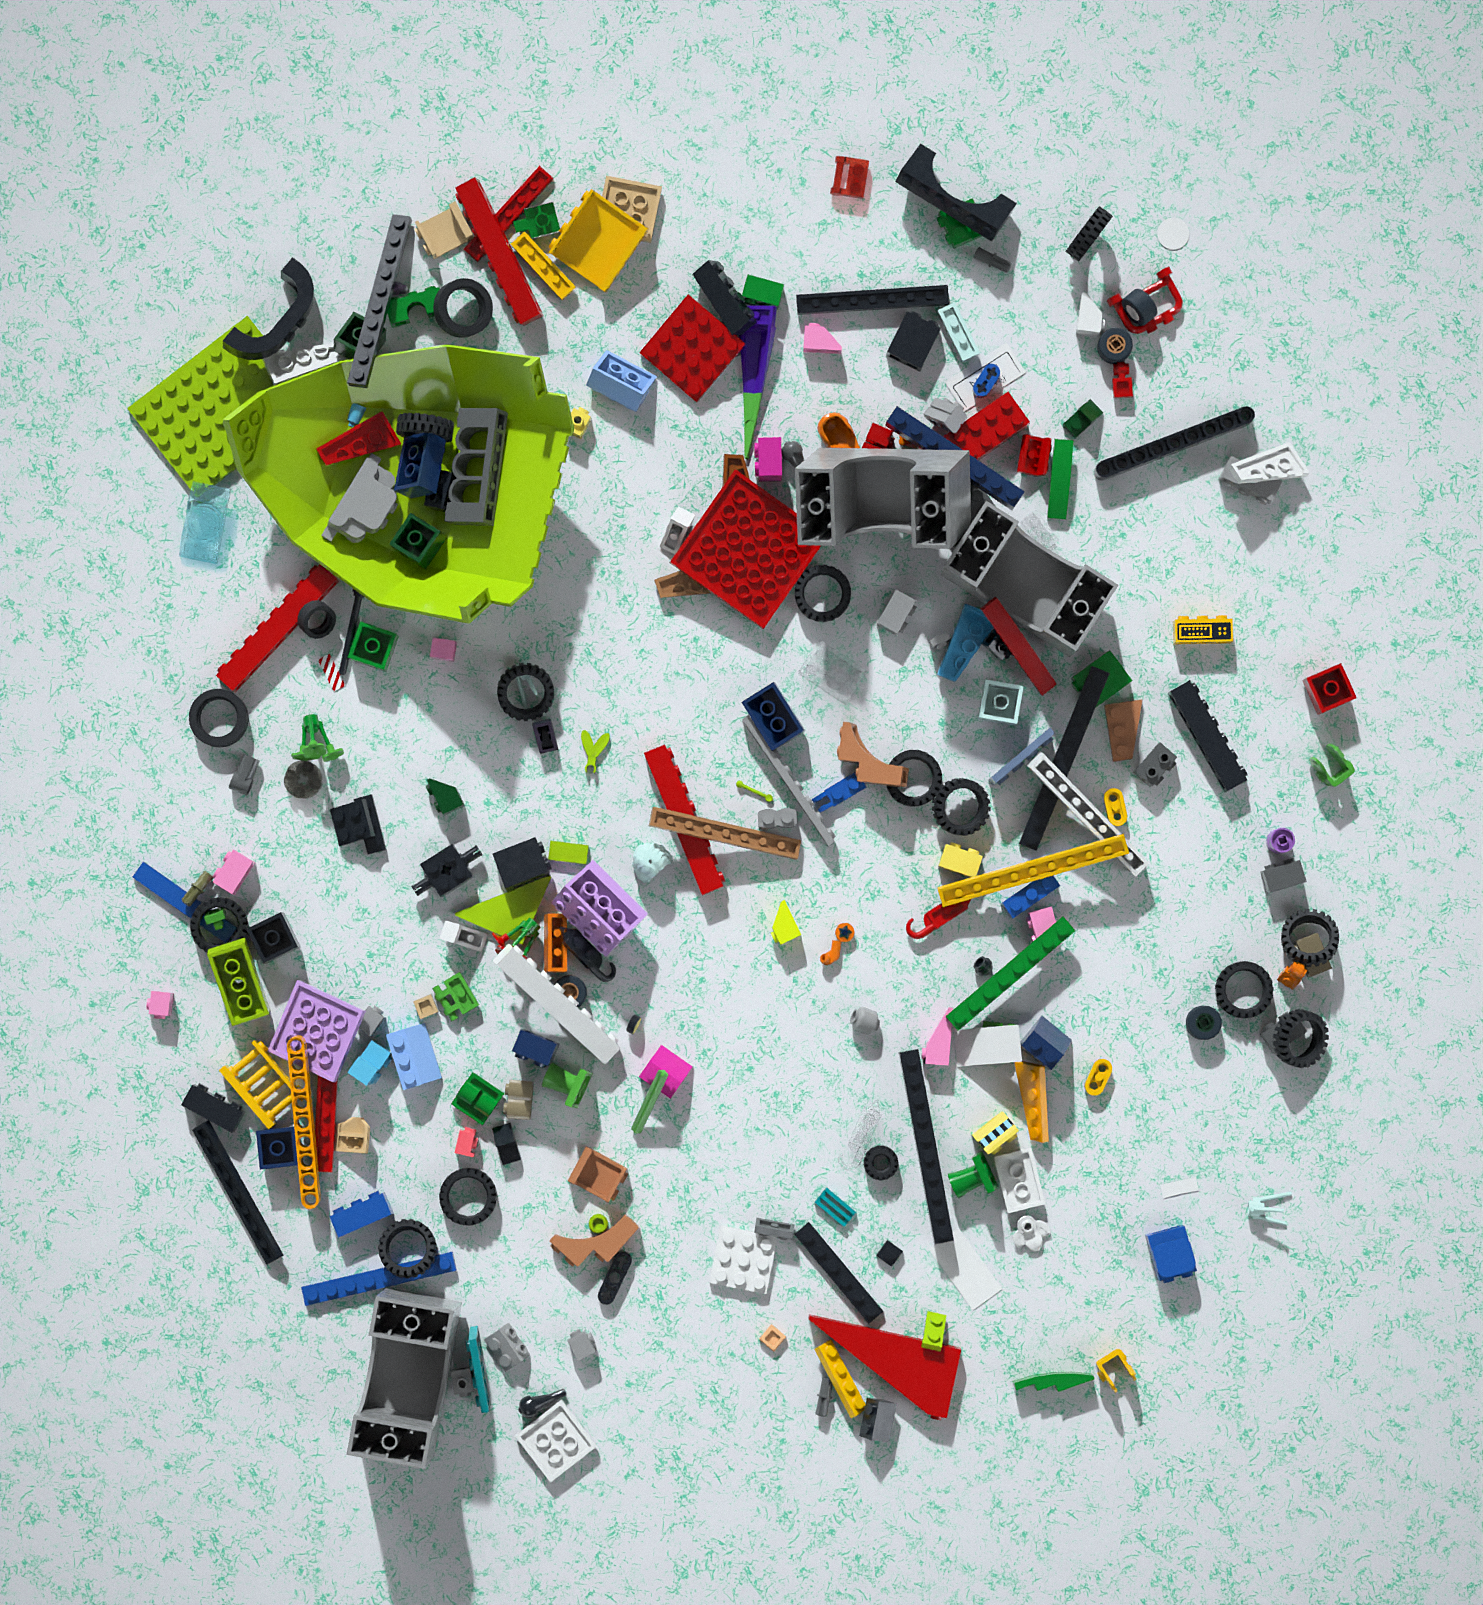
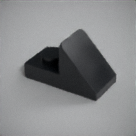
M511 1122L492 1128L495 1145L498 1148L502 1165L522 1160Z

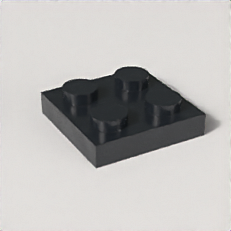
M366 799L330 809L339 846L375 836Z

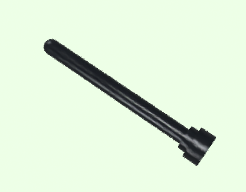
M352 589L355 598L339 668L340 675H345L347 672L348 655L353 644L362 598H364L355 589Z

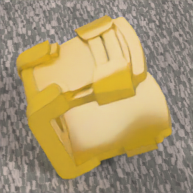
M1120 1349L1112 1351L1096 1362V1366L1099 1369V1372H1097L1099 1378L1103 1383L1106 1381L1114 1393L1118 1391L1102 1367V1364L1115 1356H1118L1132 1380H1137L1134 1369L1126 1361L1127 1356Z

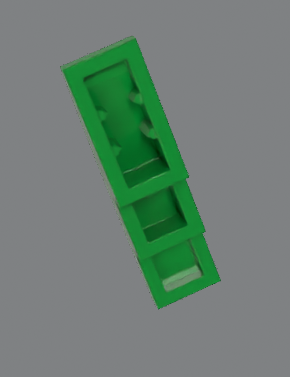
M1054 438L1047 518L1066 520L1074 440Z
M1072 1371L1049 1372L1027 1376L1012 1382L1016 1390L1034 1384L1037 1391L1055 1385L1056 1390L1060 1392L1095 1378L1092 1373Z

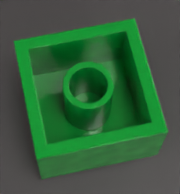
M360 621L348 658L387 672L399 636L396 633Z

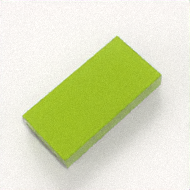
M550 841L548 860L587 864L589 845Z

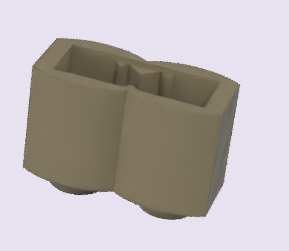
M509 1080V1084L506 1083L505 1095H508V1103H504L503 1114H507L506 1118L531 1120L533 1081Z

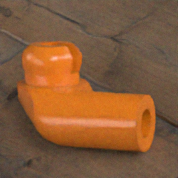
M832 940L831 950L820 956L822 964L831 965L839 959L842 941Z

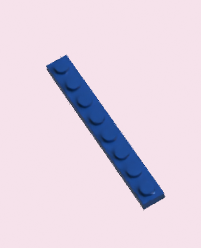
M453 1251L436 1255L434 1263L430 1265V1269L425 1270L424 1274H419L415 1278L398 1277L383 1267L302 1286L301 1290L305 1306L457 1271ZM423 1258L397 1265L411 1267L418 1264Z

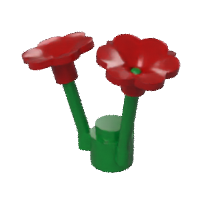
M528 918L527 921L523 920L520 925L508 934L505 933L502 936H498L493 932L492 935L499 943L495 949L496 953L499 954L506 947L505 942L510 939L509 937L520 930L522 934L511 946L518 945L525 936L531 937L522 955L527 960L528 957L526 956L535 939L540 934L538 930L541 927L533 919Z

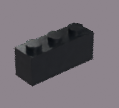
M201 1083L198 1085L193 1084L181 1105L231 1133L235 1132L245 1114V1111L241 1110L243 1106L236 1102L229 1103L225 1101L226 1097L217 1092L215 1094L208 1091L209 1088Z

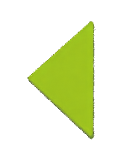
M546 876L516 888L509 893L506 892L455 913V916L501 936L505 933L508 934L520 925L523 920L527 921L528 918L534 920L552 877ZM520 930L509 937L510 940L515 941L522 932ZM526 936L519 942L523 945Z

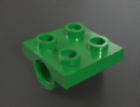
M472 1072L458 1091L451 1105L483 1126L505 1093Z

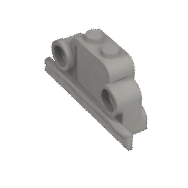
M371 453L369 458L365 460L330 517L327 527L321 535L323 538L331 542L336 533L339 532L348 541L358 543L364 539L366 532L374 534L379 529L383 530L388 522L386 517L389 512L391 514L394 513L398 504L395 503L397 498L394 491L395 478L392 473L378 466L381 458Z

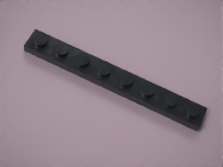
M948 285L796 295L797 315L949 305Z
M205 1121L192 1129L266 1265L284 1256L210 1121Z

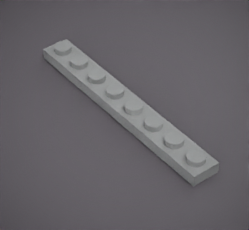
M750 716L744 717L742 719L743 723L826 845L829 847L835 843L833 839L836 837L830 827L828 829L825 828L823 825L825 820L819 812L815 813L812 809V806H814L809 796L804 797L801 792L803 788L798 780L793 781L790 776L793 773L787 764L782 765L779 760L782 757L777 749L771 751Z

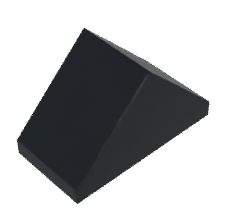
M547 719L532 723L540 754L559 750L552 720Z

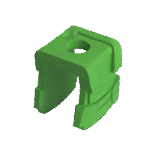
M1328 744L1326 745L1327 750L1342 768L1339 772L1330 777L1323 764L1317 758L1311 757L1309 761L1317 771L1315 775L1321 782H1324L1327 786L1336 787L1355 772L1351 761L1344 758L1345 755L1338 746Z

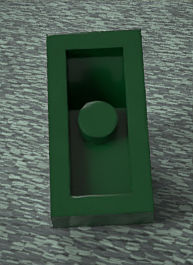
M1090 399L1079 407L1063 423V426L1076 439L1103 412Z

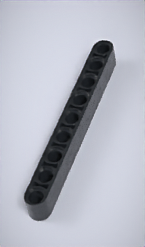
M1241 407L1110 457L1097 464L1094 469V475L1098 480H1107L1246 427L1255 418V412L1251 407ZM1241 413H1247L1249 415V420H1243L1241 418ZM1229 419L1232 427L1224 426L1223 420ZM1205 427H1213L1214 433L1208 434L1205 431ZM1194 433L1197 439L1191 441L1188 439L1187 434ZM1170 440H1177L1179 443V447H1172L1170 445ZM1158 446L1161 449V454H1154L1152 447ZM1141 453L1144 458L1143 461H1137L1134 458V454ZM1120 459L1125 461L1126 467L1119 468L1116 461ZM1099 467H1106L1108 474L1102 475L1099 472Z

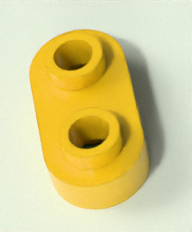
M1111 788L1103 796L1107 818L1113 826H1121L1127 821L1124 797L1119 789ZM1110 795L1116 796L1115 802L1110 800ZM1115 813L1120 815L1119 820L1114 819Z
M1098 1059L1094 1062L1084 1083L1085 1091L1088 1094L1096 1096L1103 1092L1112 1073V1064L1108 1060ZM1100 1065L1105 1066L1104 1072L1099 1071ZM1092 1082L1097 1084V1088L1094 1090L1090 1087Z

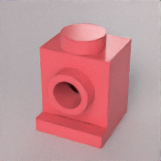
M465 1127V1130L459 1131L454 1153L475 1157V1152H472V1149H476L478 1144V1138L475 1137L476 1129Z

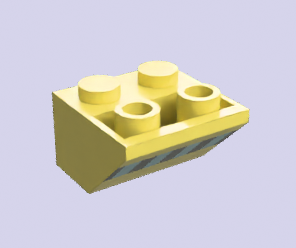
M1001 1111L974 1132L972 1136L986 1154L989 1155L991 1153L995 1155L1002 1149L1001 1145L1005 1141L1010 1143L1017 1137L1016 1133L1019 1130L1006 1114Z

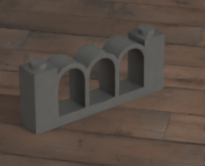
M459 408L457 427L460 429L455 439L456 446L461 452L455 456L452 463V471L457 478L449 488L451 502H447L445 511L446 522L454 525L494 526L507 412L498 408ZM487 431L486 450H471L469 445L471 437L476 432ZM473 458H485L482 476H467L466 467ZM471 484H481L479 503H464L463 492L466 487Z

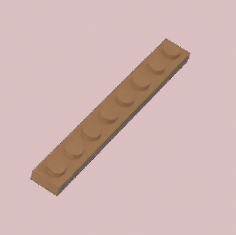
M652 807L649 827L797 860L799 856L801 840L658 807Z

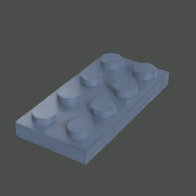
M1051 728L1046 730L989 779L992 785L996 783L1001 785L1010 777L1008 773L1011 770L1015 773L1024 765L1022 761L1025 758L1029 761L1039 752L1037 750L1038 747L1044 748L1054 740L1051 737L1055 734Z

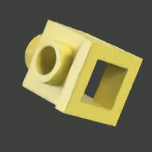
M581 407L578 410L573 408L571 412L574 425L573 436L579 439L582 438L591 421V416L588 415L589 412ZM576 418H581L579 424L574 422Z

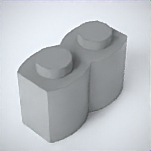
M783 808L778 811L763 809L758 812L759 828L772 829L777 826L780 828H792L797 825L795 809Z

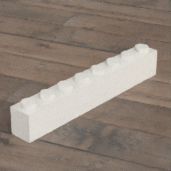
M1039 752L1026 765L1099 841L1121 835L1043 753ZM1125 838L1129 854L1116 858L1136 877L1149 862Z
M508 943L493 959L494 963L606 1065L621 1049L617 1044L619 1040L612 1033L607 1035L604 1032L605 1027L598 1020L594 1023L590 1019L592 1015L585 1008L580 1010L577 1007L579 1003L571 995L567 998L563 994L565 990L558 983L553 985L550 982L551 977L544 970L540 973L536 969L538 965L531 958L526 960L522 956L524 952L517 945L512 947Z

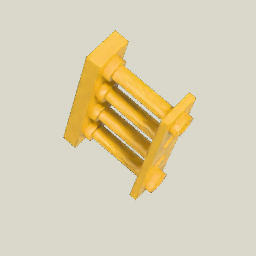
M254 1040L251 1043L255 1046V1049L235 1066L229 1067L224 1065L219 1071L268 1129H272L277 1124L274 1121L276 1116L292 1103L291 1094L288 1095L271 1111H266L263 1108V1102L285 1083L291 1089L290 1078L268 1054V1047L264 1042ZM261 1054L268 1063L247 1081L241 1082L237 1077L239 1075L238 1072ZM271 1069H274L280 1078L259 1096L256 1095L254 1097L250 1092L251 1087ZM298 1098L301 1102L305 1100L304 1098Z

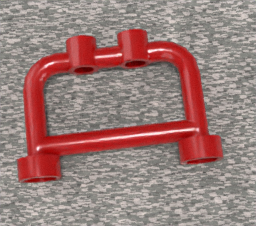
M1169 266L1157 272L1156 275L1159 281L1146 287L1143 291L1149 295L1167 285L1175 300V306L1153 318L1146 325H1132L1122 307L1123 299L1120 293L1106 300L1109 307L1114 306L1123 325L1129 332L1140 334L1147 331L1150 334L1158 329L1156 325L1161 322L1166 325L1174 321L1173 316L1182 309L1183 300L1170 277L1173 272Z

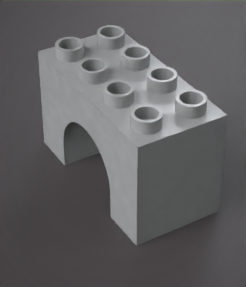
M818 448L795 468L798 545L836 546L844 538L856 534L901 532L912 535V548L951 549L971 525L969 450Z
M986 501L944 565L941 576L985 604L994 597L998 598L1016 624L1070 658L1077 651L1119 585L1086 564L1084 566L1076 565L1044 547L1018 526V520Z
M387 1288L376 1295L368 1335L372 1336L369 1367L361 1402L353 1416L346 1455L422 1469L427 1467L435 1453L462 1302Z

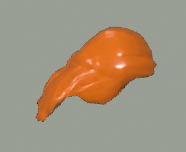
M833 412L824 415L820 419L817 429L826 448H860L853 428L848 423L846 417L840 413Z

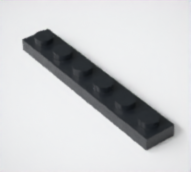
M807 1222L794 1233L868 1324L884 1312L810 1222Z

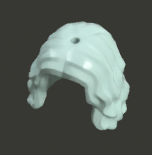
M644 843L638 846L632 856L633 871L643 883H649L652 877L662 870L665 865L672 863L673 856L670 855V852L663 845Z

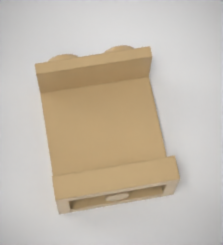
M456 201L449 204L450 208L422 223H419V221L415 222L417 228L414 230L418 238H423L426 244L423 247L427 255H432L433 259L452 251L474 238Z

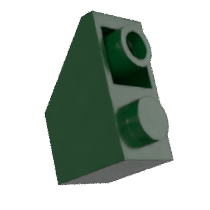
M431 778L427 779L428 785H426V789L430 796L434 795L436 799L434 806L438 813L442 812L445 816L465 806L456 787Z

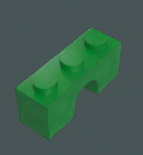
M430 286L425 288L423 292L417 293V291L407 293L402 298L398 296L392 297L387 313L392 328L411 323L409 311L414 306L424 307L428 317H433L434 299L440 288Z

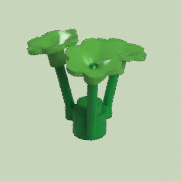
M309 714L303 717L302 745L299 752L291 754L292 759L309 761L319 759L322 756L323 761L328 762L344 754L343 748L335 750L333 744H330L323 728V722L319 721L317 715ZM318 729H320L327 745L326 749L323 743L315 741L314 733H317ZM308 733L310 734L311 741L306 746V735Z

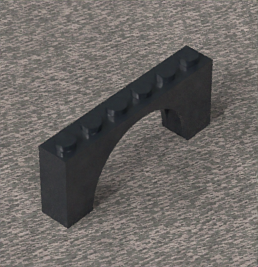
M920 143L901 169L895 182L992 242L1012 214L1017 203L1003 194H1000L990 202L980 204L965 202L953 197L940 186L935 178L933 160L937 153Z

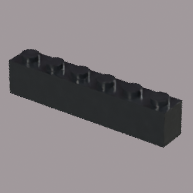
M1189 680L1168 692V695L1224 792H1227L1247 781L1246 776L1248 774L1245 768L1239 766L1236 761L1238 756L1235 751L1229 749L1226 735L1223 732L1220 733L1217 728L1219 726L1218 721L1214 716H1210L1207 702L1204 699L1201 700L1198 695L1200 693L1199 688Z

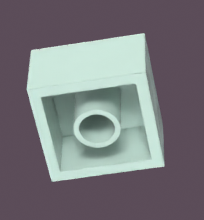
M985 680L978 719L1016 726L1023 686Z

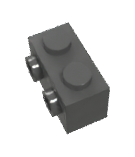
M1159 742L1133 773L1149 787H1152L1154 784L1158 786L1164 779L1162 774L1166 770L1170 772L1177 764L1175 762L1177 756Z

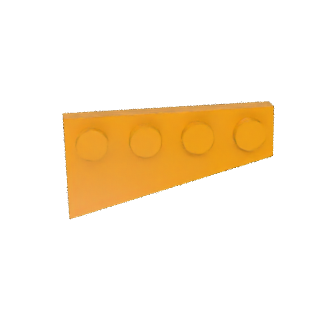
M1025 1061L1014 1062L1030 1140L1041 1143L1049 1142L1045 1066Z

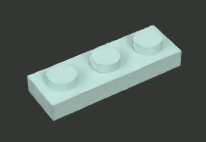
M955 302L939 309L937 312L961 361L965 362L979 355L980 352Z

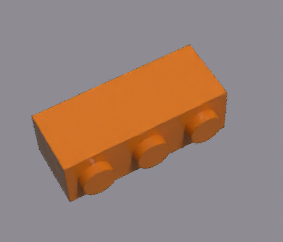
M563 914L544 915V971L546 973L567 972V948L562 944L563 938L560 927L567 928V918Z

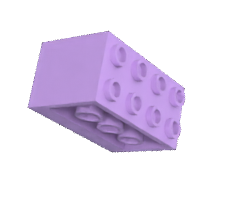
M594 860L570 880L551 902L605 957L632 933L648 915Z

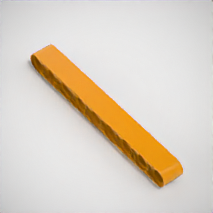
M296 1035L287 1043L299 1183L302 1205L307 1209H313L321 1200L308 1053L305 1038ZM292 1041H300L302 1045L301 1049H294L292 1047ZM294 1060H301L303 1068L297 1069L294 1066ZM296 1079L304 1080L305 1087H297ZM298 1098H304L307 1101V1106L300 1107L297 1103ZM301 1117L307 1118L309 1125L306 1127L301 1126L299 1119ZM302 1137L310 1139L311 1143L309 1146L301 1143ZM304 1156L311 1157V1165L304 1164ZM306 1175L314 1178L313 1184L305 1182L304 1178ZM309 1194L314 1195L316 1202L309 1203L306 1196Z

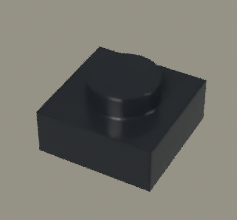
M886 1240L876 1256L892 1267L903 1251L889 1240Z

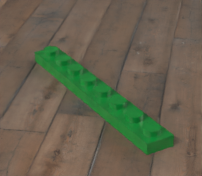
M1062 916L945 1017L959 1031L1076 930Z

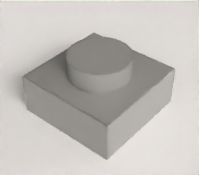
M948 632L931 639L929 643L932 649L937 647L939 650L948 645L947 642L951 638Z

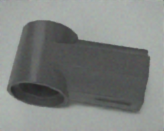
M244 754L237 773H234L229 789L247 796L252 788L253 777L260 761Z

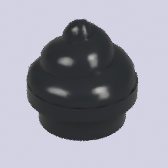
M982 956L975 961L973 967L978 975L987 976L993 973L992 961L989 958Z

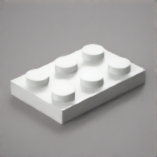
M1031 1147L993 1156L1007 1213L1045 1204Z

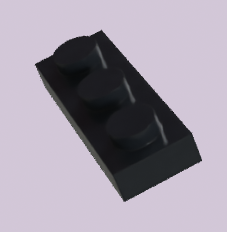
M370 794L353 799L354 802L366 799L375 833L374 837L364 839L367 855L387 850L373 795Z

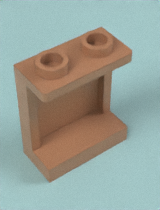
M586 1146L568 1181L609 1203L610 1199L615 1200L619 1192L616 1188L619 1183H624L628 1173H626L627 1168Z

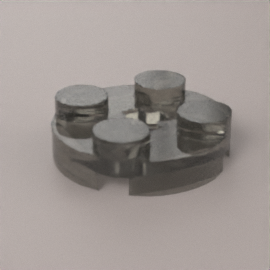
M300 760L292 763L287 768L284 776L286 790L299 799H308L315 796L323 785V776L320 769L308 761ZM300 775L308 776L307 784H299Z

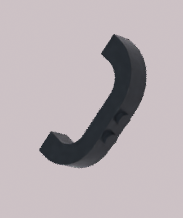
M292 257L281 270V279L293 287L297 298L272 330L261 337H250L234 327L224 338L223 349L242 359L260 360L272 356L286 342L290 343L295 336L294 332L305 325L306 318L312 309L314 298L312 278L299 261Z

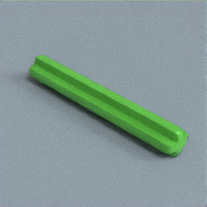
M665 1070L657 1071L633 1122L631 1130L636 1134L643 1131L667 1080L668 1073Z

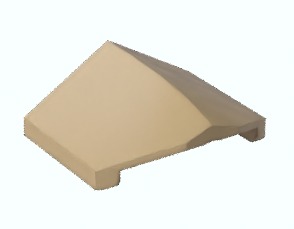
M352 1117L336 1125L334 1151L368 1154L370 1126L364 1118Z

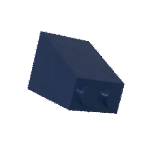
M1041 1016L1020 1041L1021 1048L1037 1062L1045 1066L1047 1070H1052L1064 1056L1072 1040L1045 1017Z

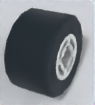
M1134 289L1122 300L1124 311L1137 325H1146L1158 313L1154 301L1141 289Z

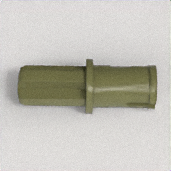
M203 871L197 881L191 884L192 887L184 895L182 902L187 906H191L198 896L204 893L203 890L213 880V876Z

